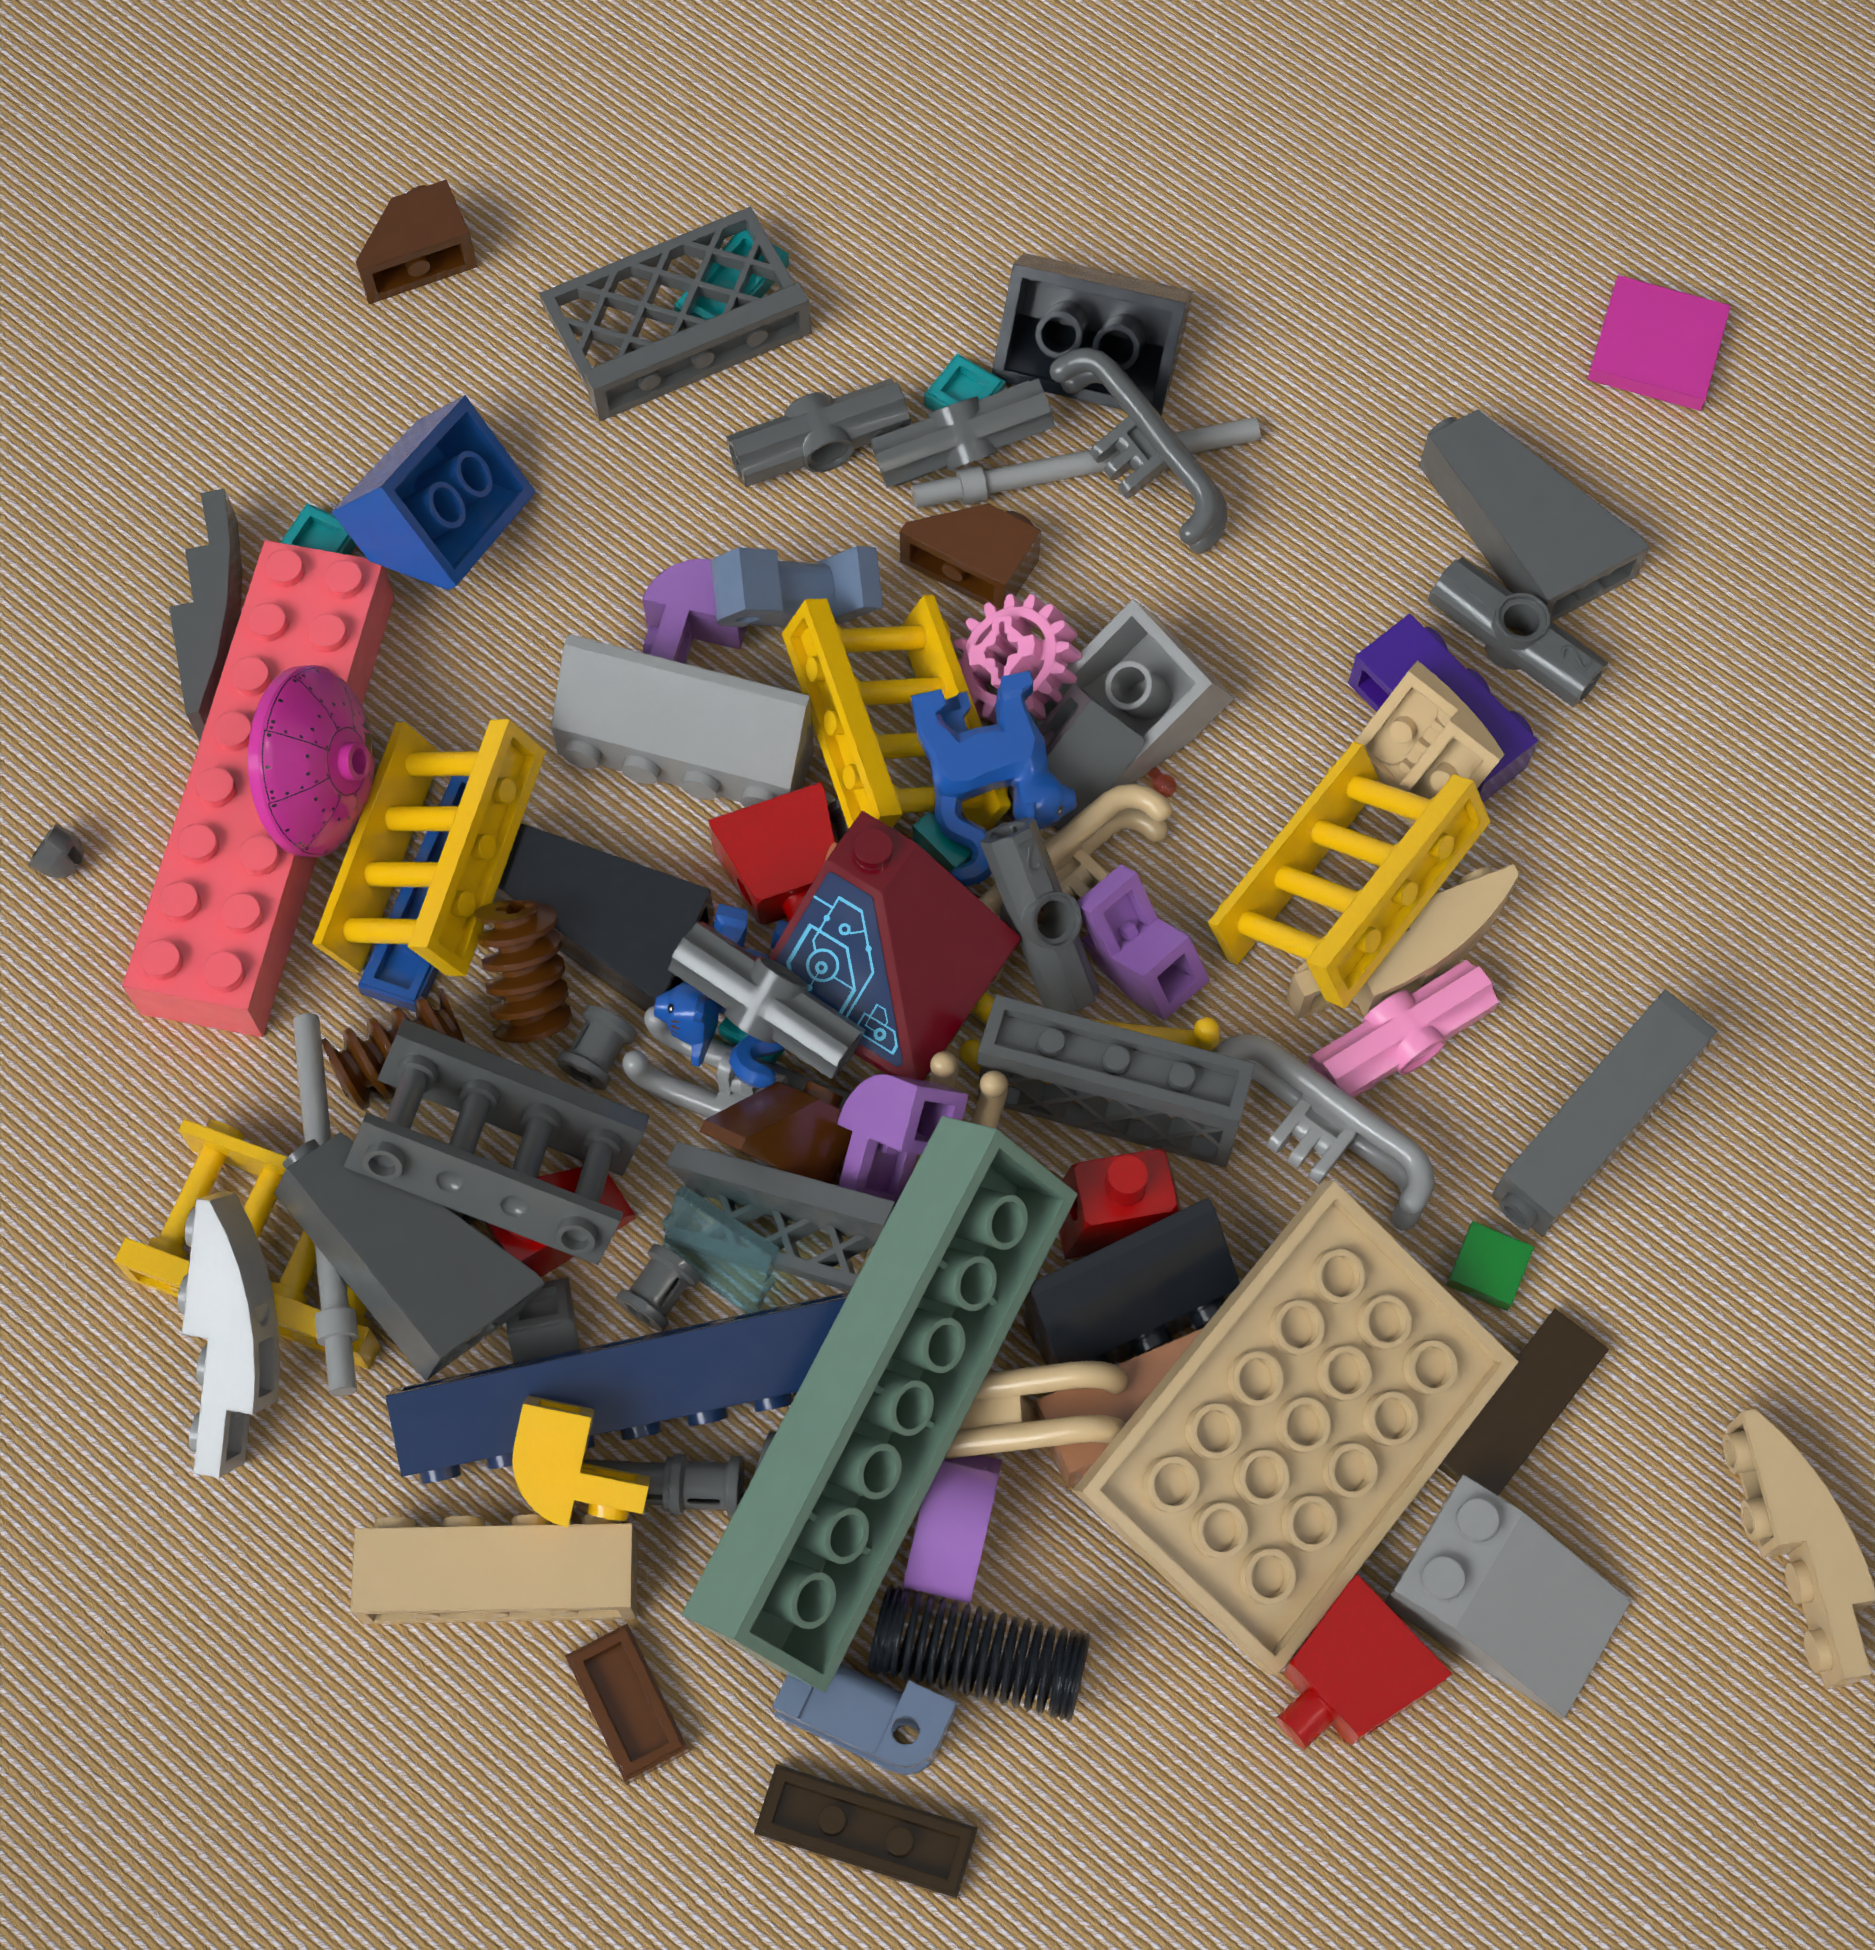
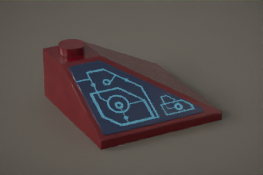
M862 810L825 861L768 958L784 965L799 975L809 985L808 992L866 1030L860 1045L854 1053L856 1056L885 1074L926 1081L932 1072L930 1068L932 1057L938 1052L946 1051L1019 945L1021 937L916 842Z

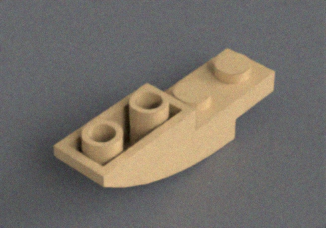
M1512 864L1494 872L1491 867L1479 868L1461 878L1457 886L1435 893L1354 997L1363 1016L1365 1017L1379 1003L1399 991L1408 990L1410 993L1415 992L1434 978L1449 971L1464 958L1494 924L1507 903L1520 875L1515 865ZM1305 962L1299 966L1293 975L1287 994V1000L1297 1020L1335 1005L1325 1001L1307 963Z
M1757 1409L1742 1411L1726 1426L1727 1434L1723 1436V1451L1730 1472L1732 1474H1739L1746 1499L1741 1502V1518L1746 1535L1751 1541L1757 1540L1761 1558L1788 1554L1790 1562L1785 1567L1787 1587L1792 1600L1796 1604H1802L1809 1629L1804 1634L1806 1657L1811 1669L1815 1673H1821L1825 1690L1853 1685L1872 1674L1855 1613L1862 1611L1875 1602V1586L1866 1560L1841 1509L1808 1460Z

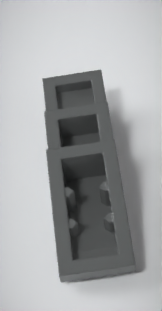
M225 488L201 493L209 545L185 549L193 602L169 607L185 711L199 742L241 615L243 572L238 521Z

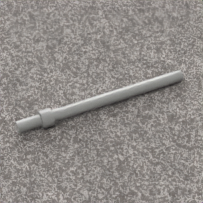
M1256 417L1175 433L1191 454L1259 441L1261 437L1260 426ZM1090 450L984 471L981 465L958 469L954 477L911 485L915 508H921L961 500L963 505L987 501L988 494L1103 472L1105 466L1120 452L1117 450L1100 463H1097L1090 455Z
M305 1013L293 1018L304 1140L306 1143L315 1139L319 1145H322L331 1139L320 1020L316 1014ZM315 1244L321 1311L315 1314L317 1343L325 1346L329 1394L332 1396H346L357 1391L352 1345L359 1338L356 1310L348 1306L345 1280Z

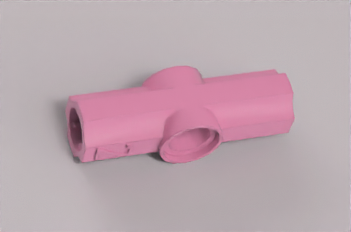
M1465 960L1413 993H1410L1408 990H1402L1386 998L1364 1017L1361 1025L1312 1054L1308 1064L1316 1072L1354 1098L1362 1092L1371 1089L1395 1072L1399 1075H1405L1419 1068L1444 1047L1446 1040L1493 1012L1499 1003L1493 990V984L1480 966H1475L1468 960Z

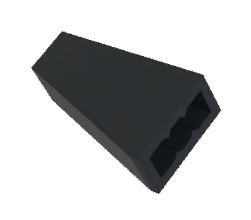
M522 823L518 829L493 899V903L505 900H531L549 904L555 908L558 923L553 930L560 934L562 947L559 951L644 1012L654 1006L658 995L668 992L684 982V980L668 970L672 955L683 937L689 933L696 922L703 921L710 925L714 916L711 890L709 888Z

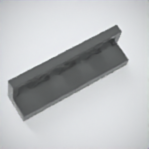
M677 1141L666 1165L686 1185L663 1231L671 1239L850 1292L858 1277V1274H855L850 1258L875 1245L896 1202ZM704 1196L721 1201L725 1213L724 1217L703 1228L691 1226ZM735 1205L741 1206V1208L736 1210ZM765 1214L774 1216L778 1232L755 1244L747 1242L742 1226ZM788 1220L796 1223L789 1225ZM820 1229L828 1231L833 1248L809 1260L800 1257L795 1242ZM731 1233V1234H732V1237L725 1236V1235ZM842 1236L848 1237L850 1239L844 1241ZM785 1248L786 1253L780 1252L779 1250ZM840 1264L841 1269L834 1268V1266Z

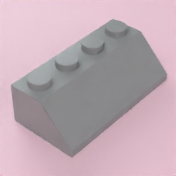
M572 634L567 635L563 648L551 729L558 755L563 756L571 764L586 769H594L599 765L622 771L626 777L639 783L654 784L660 781L679 786L686 793L696 798L711 800L718 796L740 802L744 807L802 789L814 754L809 695Z

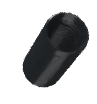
M891 1584L887 1587L869 1656L868 1670L870 1673L875 1671L878 1675L882 1672L883 1676H886L890 1671L894 1679L899 1675L902 1668V1677L906 1682L911 1678L915 1669L914 1680L916 1684H920L927 1672L926 1682L929 1688L934 1686L939 1675L938 1685L941 1691L946 1689L951 1678L953 1694L958 1692L964 1678L963 1693L965 1697L971 1694L976 1681L975 1696L978 1700L983 1697L989 1681L988 1701L991 1703L995 1700L1001 1684L999 1701L1002 1706L1007 1704L1014 1683L1011 1702L1014 1709L1019 1707L1027 1683L1024 1709L1026 1712L1031 1710L1039 1686L1036 1704L1038 1715L1044 1712L1052 1686L1048 1709L1050 1718L1055 1719L1059 1717L1061 1721L1066 1719L1067 1722L1072 1720L1091 1639L1089 1632L1084 1635L1082 1630L1077 1633L1074 1629L1070 1631L1068 1640V1630L1066 1627L1062 1628L1053 1653L1056 1627L1052 1624L1047 1630L1040 1654L1044 1624L1040 1621L1036 1624L1027 1654L1032 1621L1030 1618L1024 1621L1015 1651L1020 1618L1016 1615L1012 1618L1002 1652L1008 1617L1006 1612H1003L1000 1615L988 1656L995 1611L991 1609L988 1612L976 1653L983 1616V1608L979 1606L976 1609L963 1654L971 1612V1605L967 1603L962 1612L950 1655L959 1609V1602L955 1600L952 1602L937 1655L947 1600L943 1597L940 1599L924 1656L935 1597L933 1594L928 1596L912 1653L923 1598L922 1592L919 1591L916 1593L910 1620L899 1653L911 1591L908 1588L901 1589L899 1585L894 1587Z

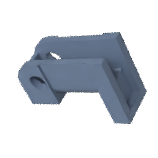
M855 546L816 563L779 561L777 550L738 547L710 561L716 621L721 626L745 627L747 625L786 627L805 599L827 598L835 623L838 625L883 608L876 547Z
M840 1664L826 1693L787 1675L772 1709L776 1710V1718L857 1755L889 1772L906 1776L920 1773L934 1761L956 1715L957 1702L910 1680L902 1693ZM909 1726L914 1728L919 1736L911 1744L904 1745L894 1739L893 1734L900 1727Z

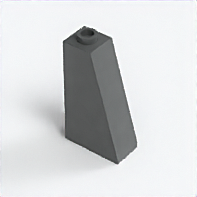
M1476 410L1458 420L1456 417L1444 419L1428 433L1419 467L1507 589L1513 594L1526 593L1539 598L1548 608L1550 621L1568 614L1637 577L1650 548L1645 540L1480 410Z
M1665 989L1502 1175L1492 1195L1500 1201L1499 1207L1503 1214L1518 1227L1526 1230L1532 1228L1543 1237L1685 1080L1718 1031Z
M338 1133L322 1145H319L315 1139L304 1143L284 1160L282 1165L286 1170L274 1194L425 1381L527 1308L544 1285L543 1280L535 1271L443 1205L344 1168L354 1141L343 1133Z

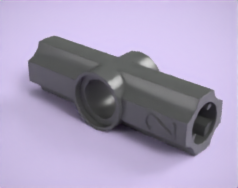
M891 378L832 399L831 395L823 392L807 394L790 404L784 416L726 436L727 446L740 482L745 487L805 466L811 472L821 473L830 471L845 463L853 454L854 449L870 444V439L911 425V418L898 382H894Z
M1038 378L1001 390L997 394L980 400L978 396L938 409L927 414L928 419L872 438L870 443L886 488L918 479L926 476L925 474L944 467L949 471L996 454V448L1054 428L1055 424L1047 396Z
M1463 557L1459 560L1455 559L1446 568L1430 591L1427 601L1483 641L1488 657L1496 665L1509 670L1521 669L1573 708L1580 704L1592 691L1608 666L1607 661L1550 621L1548 608L1539 598L1526 593L1513 594ZM1507 628H1519L1523 630L1527 634V636L1515 635L1511 633Z
M1024 817L1009 823H1002L985 833L986 836L980 843L1003 900L1000 919L1021 937L1019 944L1043 1006L1064 1013L1081 1010L1096 1001L1095 996L1100 992L1079 936L1082 922L1080 906L1075 898L1062 891L1035 819ZM1043 906L1044 920L1038 928L1037 916Z
M703 921L696 922L689 933L683 937L672 955L668 970L726 1008L724 1014L734 1025L763 1042L769 1044L777 1042L800 1060L811 1065L830 1079L837 1077L861 1043L862 1036L866 1030L808 992L809 985L799 975L765 956L757 958L739 946L735 941H731L714 927L707 925Z

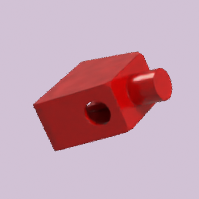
M821 782L708 820L715 855L753 917L761 925H767L787 918L788 922H790L824 865L831 844L835 842L825 790Z
M1151 1149L1087 1160L1071 1165L1062 1181L1078 1195L1059 1231L1064 1259L1085 1257L1181 1211L1173 1171L1165 1149Z
M1357 1574L1350 1580L1283 1672L1301 1694L1276 1717V1721L1287 1736L1304 1750L1330 1725L1352 1746L1434 1692L1452 1673Z

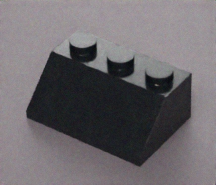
M1023 253L1013 263L992 374L1013 385H1018L1028 380L1030 382L1039 378L1045 392L1123 410L1103 384H1090L1080 392L1070 394L1063 390L1061 383L1055 382L1051 378L1050 366L1058 357L1073 349L1092 348L1105 352L1115 360L1162 417L1181 350L1194 291Z
M1209 1197L1035 1280L1025 1299L1023 1322L1044 1363L1049 1365L1075 1361H1103L1115 1364L1133 1354L1137 1357L1173 1341L1172 1335L1193 1325L1196 1330L1204 1328L1240 1284Z

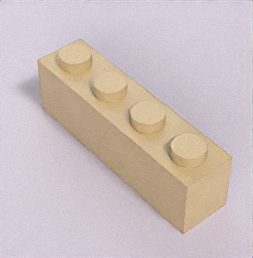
M537 1514L514 1516L512 1518V1526H485V1519L476 1516L446 1517L443 1519V1527H416V1520L405 1517L378 1518L375 1520L374 1528H355L350 1612L361 1624L637 1619L638 1536L632 1523L622 1524V1521L604 1519L591 1514L581 1516L580 1524H569L568 1528L553 1525L552 1522Z

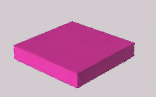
M1618 275L1612 290L1587 380L1701 411L1707 396L1731 305Z

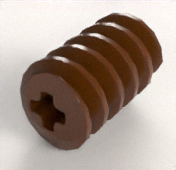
M531 900L498 901L477 908L474 911L476 921L495 924L494 928L483 931L478 935L479 945L494 947L499 950L485 956L482 959V967L489 972H502L501 976L490 979L485 983L486 992L492 996L506 997V999L496 1002L489 1007L490 1018L509 1021L508 1024L492 1031L493 1037L509 1043H530L545 1039L563 1030L572 1020L570 1005L565 1003L569 995L567 982L561 978L565 972L564 960L557 954L562 947L560 934L553 930L558 923L556 909L549 904Z
M443 989L439 990V1010H435L423 997L415 1000L416 1019L413 1021L399 1007L392 1009V1030L387 1031L375 1017L367 1020L368 1040L363 1041L351 1028L343 1030L344 1050L340 1052L326 1038L321 1039L345 1096H349L362 1110L370 1107V1087L372 1086L386 1099L394 1097V1087L377 1079L403 1018L465 1042Z

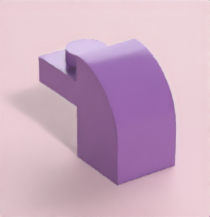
M692 559L677 563L660 573L648 586L642 598L648 629L643 653L686 664L694 639L741 649L747 626L727 627L718 625L716 621L715 597L710 565L712 559Z
M1120 864L1077 901L1081 909L1082 920L1088 931V934L1081 940L1101 971L1129 999L1155 1016L1166 1020L1210 981L1190 936L1157 917L1137 872Z
M888 1074L874 1075L861 1082L846 1100L837 1125L852 1131L838 1186L897 1203L913 1172L917 1154L922 1155L940 1118L945 1116L962 1120L969 1094L941 1083Z
M976 1455L943 1460L920 1507L903 1588L966 1603L971 1602L1000 1475L1001 1459Z

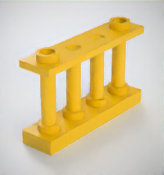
M923 595L901 626L842 629L835 623L827 598L805 599L781 634L801 692L810 696L812 724L848 828H850L862 810L891 828L903 814L935 811L933 786L897 789L891 782L884 759L927 757L917 740L916 732L878 735L872 728L865 706L908 704L911 703L912 695L939 689L942 690L945 700L954 697L957 693L967 691L971 708L964 718L965 725L969 730L982 727L950 640L949 626L942 618L935 596ZM906 650L916 678L859 681L853 674L846 653ZM1008 787L995 789L963 801L961 809H964L967 819L984 827L987 832L991 830L1011 807L1008 798Z
M493 719L489 721L479 751H440L406 722H396L312 944L353 973H361L372 943L408 944V948L446 976L466 977L479 942L478 935L482 933L485 923L475 920L474 911L481 906L493 902L546 750L510 719ZM469 776L459 806H423L433 777ZM413 831H449L438 862H402ZM393 887L428 888L417 919L381 918Z
M1353 741L1340 759L1330 767L1323 780L1232 893L1219 905L1215 914L1208 921L1227 960L1238 965L1257 941L1305 959L1325 1001L1346 1009L1491 821L1474 780L1452 774L1437 795L1428 799L1381 783L1364 745ZM1366 804L1415 821L1400 842L1395 845L1348 829V826ZM1330 849L1379 866L1378 870L1359 891L1311 874ZM1293 895L1343 913L1329 932L1322 938L1274 920Z
M183 1119L178 1131L191 1150L198 1153L199 1156L158 1238L151 1237L148 1244L145 1245L125 1237L114 1259L116 1265L129 1280L178 1298L180 1284L189 1271L190 1261L185 1260L188 1253L183 1250L186 1243L185 1226L191 1209L196 1206V1199L210 1194L224 1163L258 1175V1179L244 1206L257 1240L278 1197L274 1193L286 1170L282 1164L287 1156L243 1141L244 1135L239 1130L216 1120H208L206 1126H202ZM303 1230L279 1283H271L278 1322V1333L280 1337L325 1353V1346L317 1343L315 1314L321 1310L306 1305L308 1297L303 1294L317 1265L315 1243ZM348 1286V1306L356 1310L359 1336L358 1340L352 1343L354 1364L370 1370L381 1345L370 1328L367 1327L369 1320L364 1317L367 1308Z

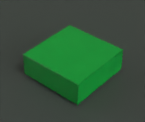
M1472 1221L1446 1286L1508 1311L1513 1303L1534 1246Z

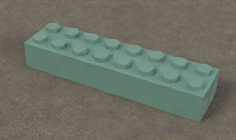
M945 1116L940 1118L681 1614L683 1617L771 1668L824 1693L828 1690L1078 1195L998 1129Z

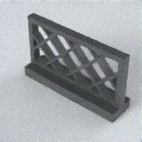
M751 206L539 293L541 303L588 391L590 404L599 421H603L812 333L809 299L800 283L794 284ZM747 230L754 242L748 257L720 250L725 238ZM687 255L701 259L702 263L695 279L668 272L671 261ZM760 255L763 258L764 262L758 261ZM713 263L741 271L733 290L705 282ZM752 274L774 280L780 289L762 298L744 294ZM630 277L650 281L641 301L615 294L618 283ZM661 285L688 292L680 312L653 305ZM699 296L727 304L723 314L709 320L691 316ZM579 298L596 303L588 323L565 317L559 306ZM608 307L635 314L627 334L599 327ZM646 318L674 326L670 336L656 342L638 338ZM575 335L582 336L579 343ZM593 340L620 348L615 359L591 368L586 355Z
M995 995L978 1050L977 1064H980L981 1068L977 1101L981 1093L980 1080L982 1076L988 1071H999L1006 1076L1009 1084L1012 1083L1016 1086L1008 1087L1004 1105L1006 1109L1147 1147L1165 1149L1166 1152L1227 1168L1255 1063ZM1075 1100V1101H1076L1077 1103H1079V1104L1072 1103V1102H1069V1101ZM1138 1117V1118H1140L1142 1121L1136 1120V1119H1132V1118ZM1202 1134V1135L1205 1136L1206 1138L1199 1137V1136H1196V1135Z

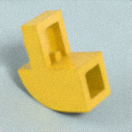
M527 1396L520 1414L513 1448L512 1464L517 1486L523 1498L532 1509L548 1521L567 1528L571 1522L576 1501L588 1503L587 1513L604 1519L626 1521L628 1520L629 1512L643 1514L651 1479L650 1476L584 1463L595 1409Z

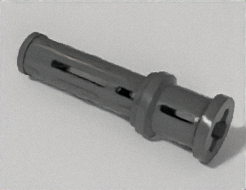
M675 1453L673 1457L668 1456L665 1462L584 1460L586 1464L650 1476L651 1479L645 1504L663 1505L664 1511L670 1512L671 1515L681 1516L685 1509L725 1510L728 1517L732 1518L744 1493L743 1456H731L729 1462L688 1461L686 1455Z

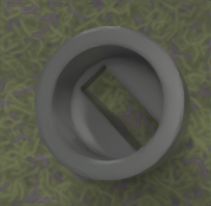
M55 823L34 852L28 865L43 875L54 879L71 876L76 873L75 864L82 863L84 852L81 842L73 833Z

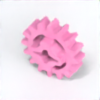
M1008 594L1004 601V609L999 610L988 602L984 604L986 618L979 623L975 619L968 618L965 623L972 632L968 639H955L953 643L963 653L962 658L958 659L978 716L979 718L983 717L992 725L997 724L995 712L997 695L989 693L985 682H991L992 686L999 689L1001 676L1030 670L1033 679V693L1025 703L1028 711L1042 721L1046 718L1044 704L1049 700L1058 704L1063 698V695L1058 691L1061 684L1076 683L1078 677L1069 671L1067 667L1069 663L1081 659V652L1071 644L1078 634L1065 621V615L1051 603L1045 605L1035 595L1029 594L1024 603H1022L1013 594ZM1031 627L1041 629L1045 639L1039 640L1031 633Z

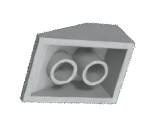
M1134 599L1081 651V659L1069 663L1067 667L1069 671L1078 677L1076 685L1093 696L1107 711L1139 733L1145 740L1143 747L1111 788L1117 785L1134 783L1186 746L1234 699L1230 692L1158 616ZM1073 683L1061 684L1058 691L1063 697ZM1049 700L1044 704L1046 718L1042 721L1030 713L1038 729L1057 706V703Z
M1465 1475L1461 1476L1448 1494L1385 1600V1603L1395 1614L1562 1720L1566 1717L1631 1600L1526 1513Z

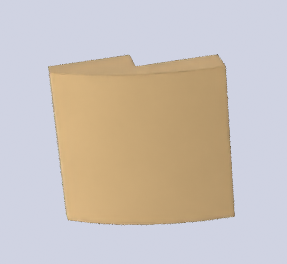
M1418 660L1355 740V742L1364 745L1381 783L1428 799L1437 795L1452 774L1474 780L1476 788H1478L1505 755L1496 740L1472 710L1443 681ZM1402 817L1411 825L1415 823L1414 820Z

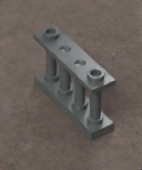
M403 1018L377 1079L397 1088L386 1118L382 1119L366 1112L344 1168L598 1265L623 1214L619 1210L600 1203L608 1172L611 1171L621 1176L624 1175L646 1131L649 1115ZM422 1098L460 1112L449 1144L411 1130ZM484 1123L522 1137L512 1169L474 1154ZM547 1147L584 1161L575 1193L537 1179Z

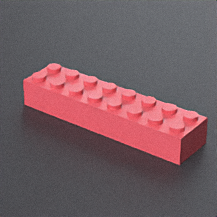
M264 540L122 984L123 989L140 1015L263 1038L317 857L297 856L282 849L268 834L258 816L251 793L248 773V745L253 717L260 699L270 683L285 670L301 665L322 666L334 671L349 685L363 705L395 598L385 567L370 562L367 558Z

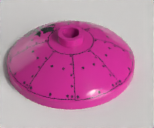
M301 665L289 668L279 674L270 683L260 699L253 717L249 737V782L258 816L268 834L282 849L302 857L325 856L339 849L355 831L374 781V744L367 715L358 697L349 685L338 674L326 667Z

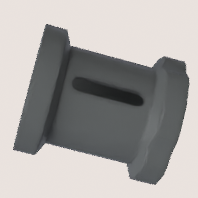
M589 1005L582 1015L585 1024L568 1052H560L556 1062L562 1071L575 1080L594 1089L606 1090L610 1083L608 1076L610 1068L624 1044L633 1043L637 1032L634 1027L618 1015L601 1007Z
M653 1244L647 1253L650 1257L648 1264L629 1290L621 1289L615 1298L617 1303L636 1319L650 1328L662 1332L669 1325L666 1316L687 1286L695 1287L702 1276L692 1265L671 1250L659 1244Z

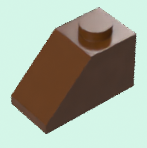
M446 179L428 186L415 187L407 193L392 197L355 261L369 304L478 267L470 232Z
M989 503L906 522L899 532L901 563L983 605L990 602L999 610L1004 609L1006 595L1013 594L1016 597L1039 561L1041 530L1034 527L1033 523L1024 515L1015 511L1005 512Z
M777 1081L772 1086L766 1087L705 1119L699 1131L776 1169L833 1184L846 1157L852 1135L851 1130L837 1125L842 1111L838 1108L844 1097L811 1081H807L803 1092Z

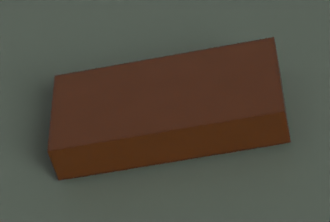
M628 1623L565 1655L627 1785L690 1752Z

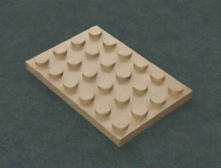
M1335 1180L1323 1181L1072 1491L1264 1673L1278 1676L1519 1361Z

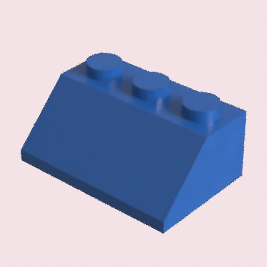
M464 395L417 420L333 509L332 513L370 562L450 590L459 584L534 496L536 491L475 407Z

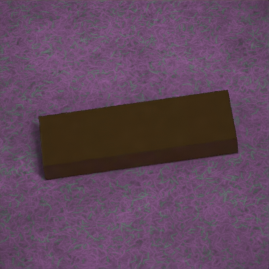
M1554 1308L1517 1356L1518 1364L1438 1466V1469L1456 1483L1462 1475H1465L1498 1496L1609 1349Z
M776 1764L754 1835L957 1900L978 1828Z

